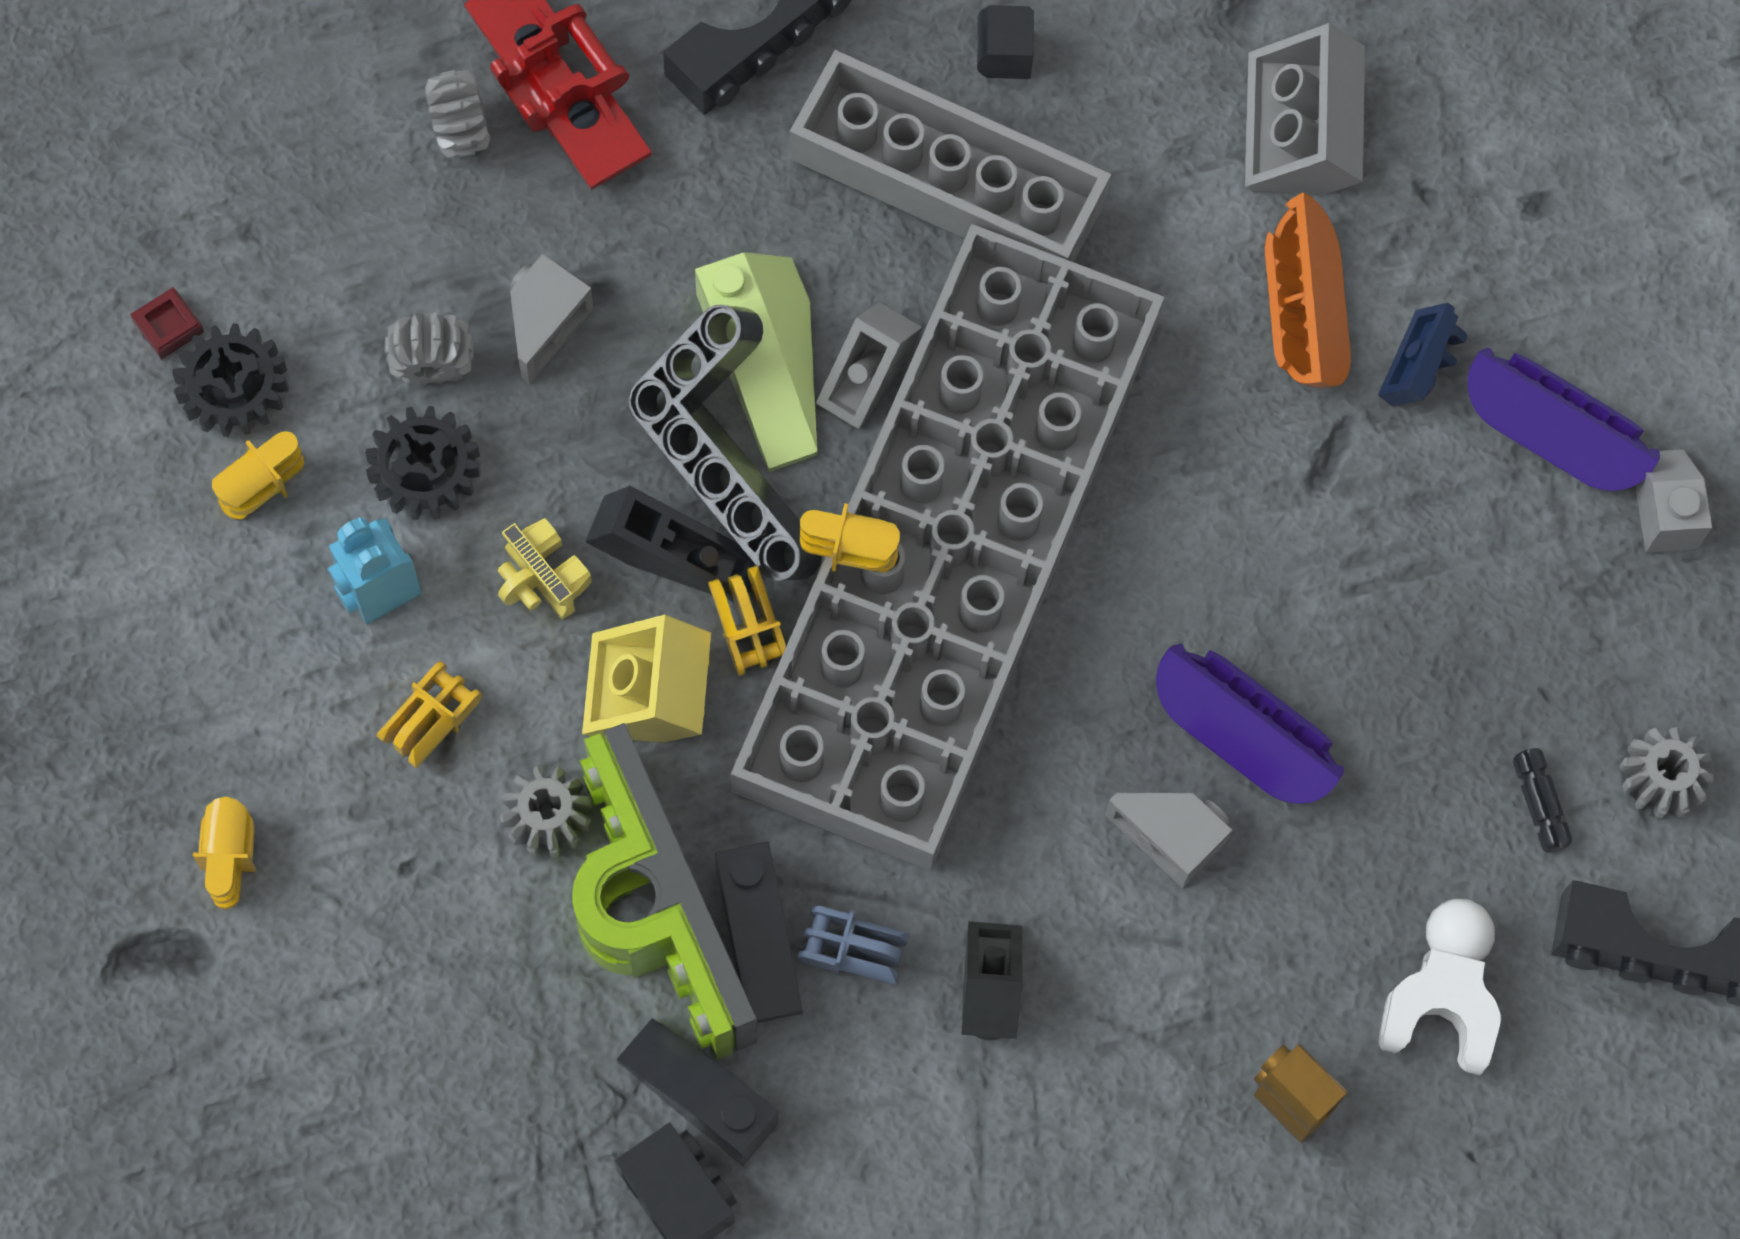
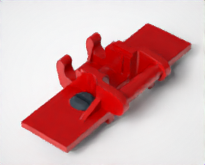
M469 0L464 3V7L499 56L498 59L491 63L490 70L533 132L547 129L551 137H555L591 190L652 156L651 150L611 94L621 88L628 81L630 75L623 65H616L585 21L587 14L580 4L571 5L554 13L546 0ZM569 33L595 68L598 75L586 79L579 71L573 74L559 53V48L569 43Z

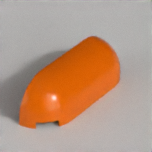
M1303 192L1285 204L1289 208L1279 221L1274 234L1268 232L1265 241L1273 348L1279 367L1286 370L1295 381L1309 387L1330 388L1344 383L1348 377L1351 365L1342 258L1338 238L1328 215L1315 199Z

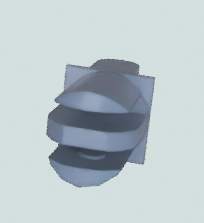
M822 906L811 907L810 915L814 917L812 927L805 929L803 936L808 941L805 951H799L797 959L799 961L833 971L836 976H839L840 971L892 985L897 984L899 974L890 967H898L902 950L895 946H906L910 933L854 918V911H850L848 914ZM830 922L845 926L843 936L827 932ZM823 945L838 948L837 959L821 955Z

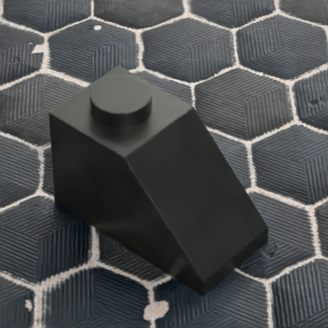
M968 921L961 1035L976 1036L983 1040L1017 1039L1023 983L1022 925Z

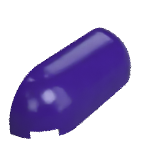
M1490 348L1480 350L1469 370L1467 385L1471 403L1478 415L1497 431L1581 482L1607 491L1628 489L1646 479V472L1651 473L1659 462L1660 451L1652 448L1649 450L1639 439L1644 432L1640 426L1531 359L1518 353H1514L1510 360L1495 357Z
M1176 644L1167 649L1157 669L1156 687L1162 706L1176 724L1276 799L1288 803L1304 804L1317 801L1331 792L1342 777L1344 767L1336 765L1328 752L1333 743L1321 730L1216 652L1209 650L1206 656L1203 657L1186 652L1183 644Z

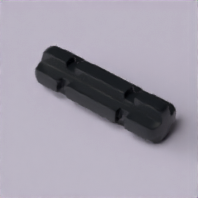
M1533 748L1516 754L1513 758V765L1518 778L1524 779V785H1521L1534 826H1540V832L1537 835L1542 850L1549 853L1569 847L1572 843V836L1567 822H1561V816L1564 813L1551 775H1545V769L1548 766L1543 751L1539 748Z

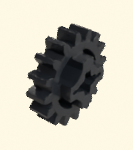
M232 324L228 335H222L217 326H212V338L205 341L198 335L192 337L196 347L193 353L180 350L178 355L181 363L186 368L173 369L172 375L176 384L180 385L174 389L175 396L179 404H185L183 410L189 421L200 416L199 423L203 431L208 433L215 424H219L223 437H229L232 427L240 425L245 435L251 434V421L257 419L266 426L270 423L266 410L268 408L281 410L283 407L281 398L277 393L289 390L286 376L282 375L287 371L283 356H276L278 350L272 339L262 344L260 332L256 328H253L245 337L242 336L238 324ZM228 367L236 379V382H234L235 393L231 392L230 386L226 382L228 378L226 368ZM218 404V405L223 406V407H225V408H220V407H216V406H213V405Z
M428 406L424 417H417L414 409L409 407L406 408L407 420L400 423L397 418L390 415L387 417L390 431L388 433L379 430L373 432L374 442L379 448L366 449L367 461L373 465L366 469L369 483L377 484L374 491L379 501L391 497L390 507L393 513L398 514L405 506H408L412 520L419 519L422 509H430L434 519L440 518L441 505L447 504L456 511L460 508L456 495L460 492L464 495L472 496L474 493L472 482L468 478L480 477L479 463L474 461L480 457L477 442H469L472 436L467 424L455 429L456 420L452 412L447 413L442 420L436 418L434 406ZM398 448L400 451L399 458L391 463L392 469L389 470L390 458L394 450ZM412 453H414L419 460L422 459L426 464L432 462L434 473L429 469L428 466L425 467L420 462L415 463ZM458 455L457 467L452 477L449 478L447 476V468L455 463L454 457Z

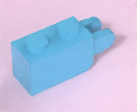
M359 517L339 528L340 530L337 531L338 541L328 546L334 565L328 567L327 570L335 583V586H333L334 590L349 614L358 610L367 625L422 594L413 561L408 553H404L386 518L377 519L368 524L364 517Z

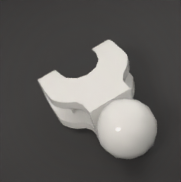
M1454 898L1441 903L1432 911L1427 921L1426 939L1431 950L1424 955L1420 972L1405 978L1388 994L1378 1043L1381 1050L1392 1053L1400 1052L1410 1042L1413 1030L1420 1017L1424 1015H1440L1451 1021L1459 1033V1053L1457 1058L1459 1066L1468 1073L1481 1075L1490 1063L1501 1022L1498 1005L1494 997L1485 988L1483 982L1485 962H1482V960L1490 953L1495 942V927L1490 915L1481 905L1469 899Z

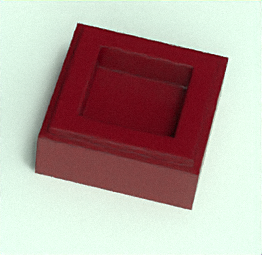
M174 287L130 314L133 323L161 360L192 341L193 336H199L204 333L201 323Z

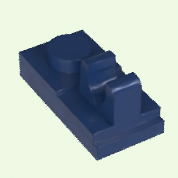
M1447 302L1415 311L1378 394L1380 398L1391 406L1425 400V397L1435 386V375L1438 368L1441 369L1456 364L1457 359L1447 351L1446 344L1457 345L1465 343L1467 334L1456 325L1459 316L1454 313L1455 308Z

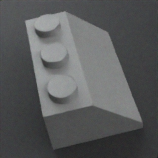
M1330 23L1248 52L1245 188L1250 191L1293 194L1304 192L1308 195H1325L1363 182L1364 45Z

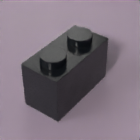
M670 1122L614 1160L616 1171L663 1239H713L735 1223L734 1213L730 1208L737 1201L719 1175L710 1180L698 1162L704 1159L705 1155L689 1131L685 1130L678 1134Z

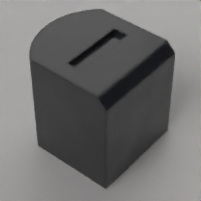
M989 5L979 12L977 17L978 72L986 78L1030 79L1034 57V10L1029 6Z

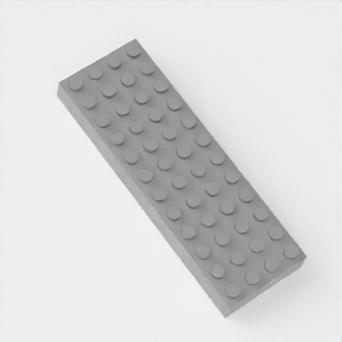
M971 224L848 504V512H852V514L896 524L900 531L898 560L894 568L884 573L846 565H837L836 572L832 571V558L825 557L732 769V793L931 872L1158 325L1164 296Z

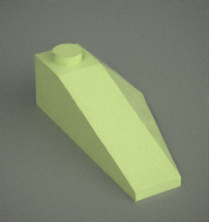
M743 252L696 268V295L703 312L712 306L720 304L745 307L757 313L762 321L763 336L761 342L730 375V379L768 472L817 456L810 300L792 257ZM733 318L729 320L726 327V335L729 341L733 339L736 332V323Z

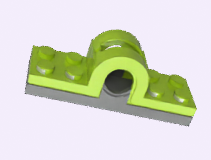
M625 723L605 730V736L603 737L601 733L584 739L587 758L579 761L584 773L582 778L593 805L596 806L601 803L605 805L601 809V813L605 821L603 826L610 842L609 845L586 855L587 859L580 867L574 880L572 903L579 936L589 956L603 968L617 974L632 975L634 979L668 965L669 969H667V972L678 998L681 1000L689 996L692 1005L687 1006L691 1016L689 1022L700 1048L704 1049L711 1046L716 1059L719 1060L733 1054V1048L739 1051L757 1043V1018ZM631 893L635 896L643 897L653 904L648 917L634 922L617 921L607 914V911L614 902Z

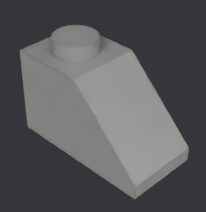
M544 254L532 266H523L515 275L510 285L521 377L528 384L532 383L594 310L591 288Z
M877 302L856 317L816 404L857 429L863 427L901 372L922 327L881 302Z
M1684 449L1660 451V460L1651 473L1646 472V479L1635 485L1645 552L1697 550L1712 529L1705 480Z
M1116 793L1109 800L1105 816L1181 888L1227 844L1233 831L1227 825L1229 819L1221 808L1210 800L1202 802L1194 793Z

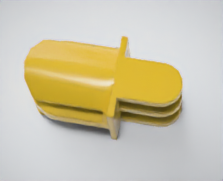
M288 431L280 432L257 449L249 440L246 441L248 451L213 478L212 489L218 498L219 506L226 516L230 519L241 520L277 493H280L284 498L288 497L284 483L298 474L304 466V457L298 440L293 433Z
M844 503L842 515L809 510L800 519V545L802 549L811 554L832 558V571L836 572L837 565H846L884 573L894 568L898 560L900 531L896 524L852 514V512H848L847 503Z
M758 565L748 568L747 572L761 614L760 618L755 616L747 589L740 575L728 577L731 595L741 622L738 625H735L720 581L716 579L708 582L724 630L722 635L726 640L738 676L746 674L745 668L757 664L760 668L767 667V661L777 657L781 658L786 648L780 629V621L775 618ZM771 629L775 642L762 646L758 633ZM749 636L753 649L739 653L736 640Z
M442 661L437 662L418 684L413 682L411 685L413 689L412 695L376 734V737L385 744L393 741L395 750L403 757L410 753L408 762L416 769L451 730L455 733L459 732L458 726L478 705L483 695L477 689L472 692L464 686L465 680L461 676L457 675L453 678L446 672L447 665ZM437 684L443 690L436 698H433L428 692ZM454 698L461 704L452 713L446 706Z
M230 797L217 798L207 805L205 815L201 821L198 853L193 852V857L201 871H206L205 888L216 906L225 910L233 908L239 902L242 872H256V867L252 862L255 834L254 821L247 808L237 799Z

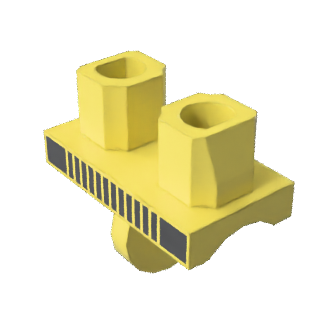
M545 518L526 527L522 531L515 523L502 532V536L508 542L505 550L521 570L518 572L510 561L503 563L497 571L506 581L498 591V596L503 603L511 605L521 600L529 610H533L542 602L533 590L536 587L562 620L574 613L573 600L580 596L592 583L591 574L575 555L554 570L544 560L562 546L561 538L556 530Z

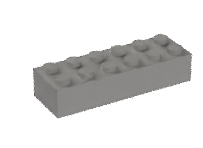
M834 50L789 131L790 160L964 239L971 224H974L1071 262H1075L1106 202L1111 174L837 50Z

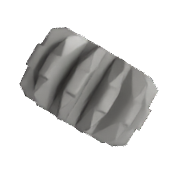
M452 70L428 79L425 87L426 100L440 151L447 158L460 156L461 158L487 149L491 138L475 75L469 70L457 72Z
M417 312L413 317L402 316L398 318L396 323L388 326L387 337L385 338V355H387L390 374L402 378L407 383L421 382L424 386L428 383L442 385L447 380L457 381L462 379V375L471 371V360L474 359V348L469 324L462 320H457V317L454 315L441 316L437 315L436 312L425 315Z
M1671 727L1665 737L1656 728H1653L1644 735V741L1634 739L1627 748L1631 757L1623 759L1620 763V771L1630 776L1622 785L1623 792L1631 793L1638 791L1640 794L1635 802L1636 809H1643L1648 803L1654 804L1656 819L1663 818L1669 808L1679 818L1688 813L1690 810L1689 804L1693 806H1700L1706 799V793L1703 788H1708L1713 783L1714 775L1703 769L1711 762V754H1696L1694 751L1699 742L1698 736H1692L1684 743L1680 741L1678 727ZM1661 765L1670 769L1668 776L1674 774L1675 778L1673 780L1665 778L1662 775L1666 770L1659 771L1658 768Z
M536 765L533 768L535 780L529 782L524 776L517 774L514 777V784L519 792L509 791L503 793L502 802L509 810L502 813L500 819L502 826L513 828L509 834L510 842L513 845L522 844L528 840L527 851L533 857L540 852L542 844L548 845L550 856L556 858L560 854L558 842L563 840L569 847L574 849L579 845V839L575 831L590 830V818L583 813L592 809V801L590 796L580 795L584 788L580 778L577 777L565 783V769L560 766L556 767L551 778H545L542 766ZM551 804L554 817L542 819L539 806Z

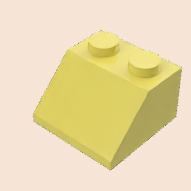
M661 615L592 633L582 734L591 737L601 733L603 737L605 736V730L625 723L632 740L666 743L702 735L711 632L673 617Z

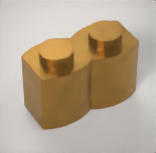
M1285 1044L1282 1045L1261 1066L1262 1070L1254 1078L1260 1087L1253 1096L1300 1143L1306 1140L1336 1110L1340 1102L1349 1093L1301 1044H1298L1292 1051Z

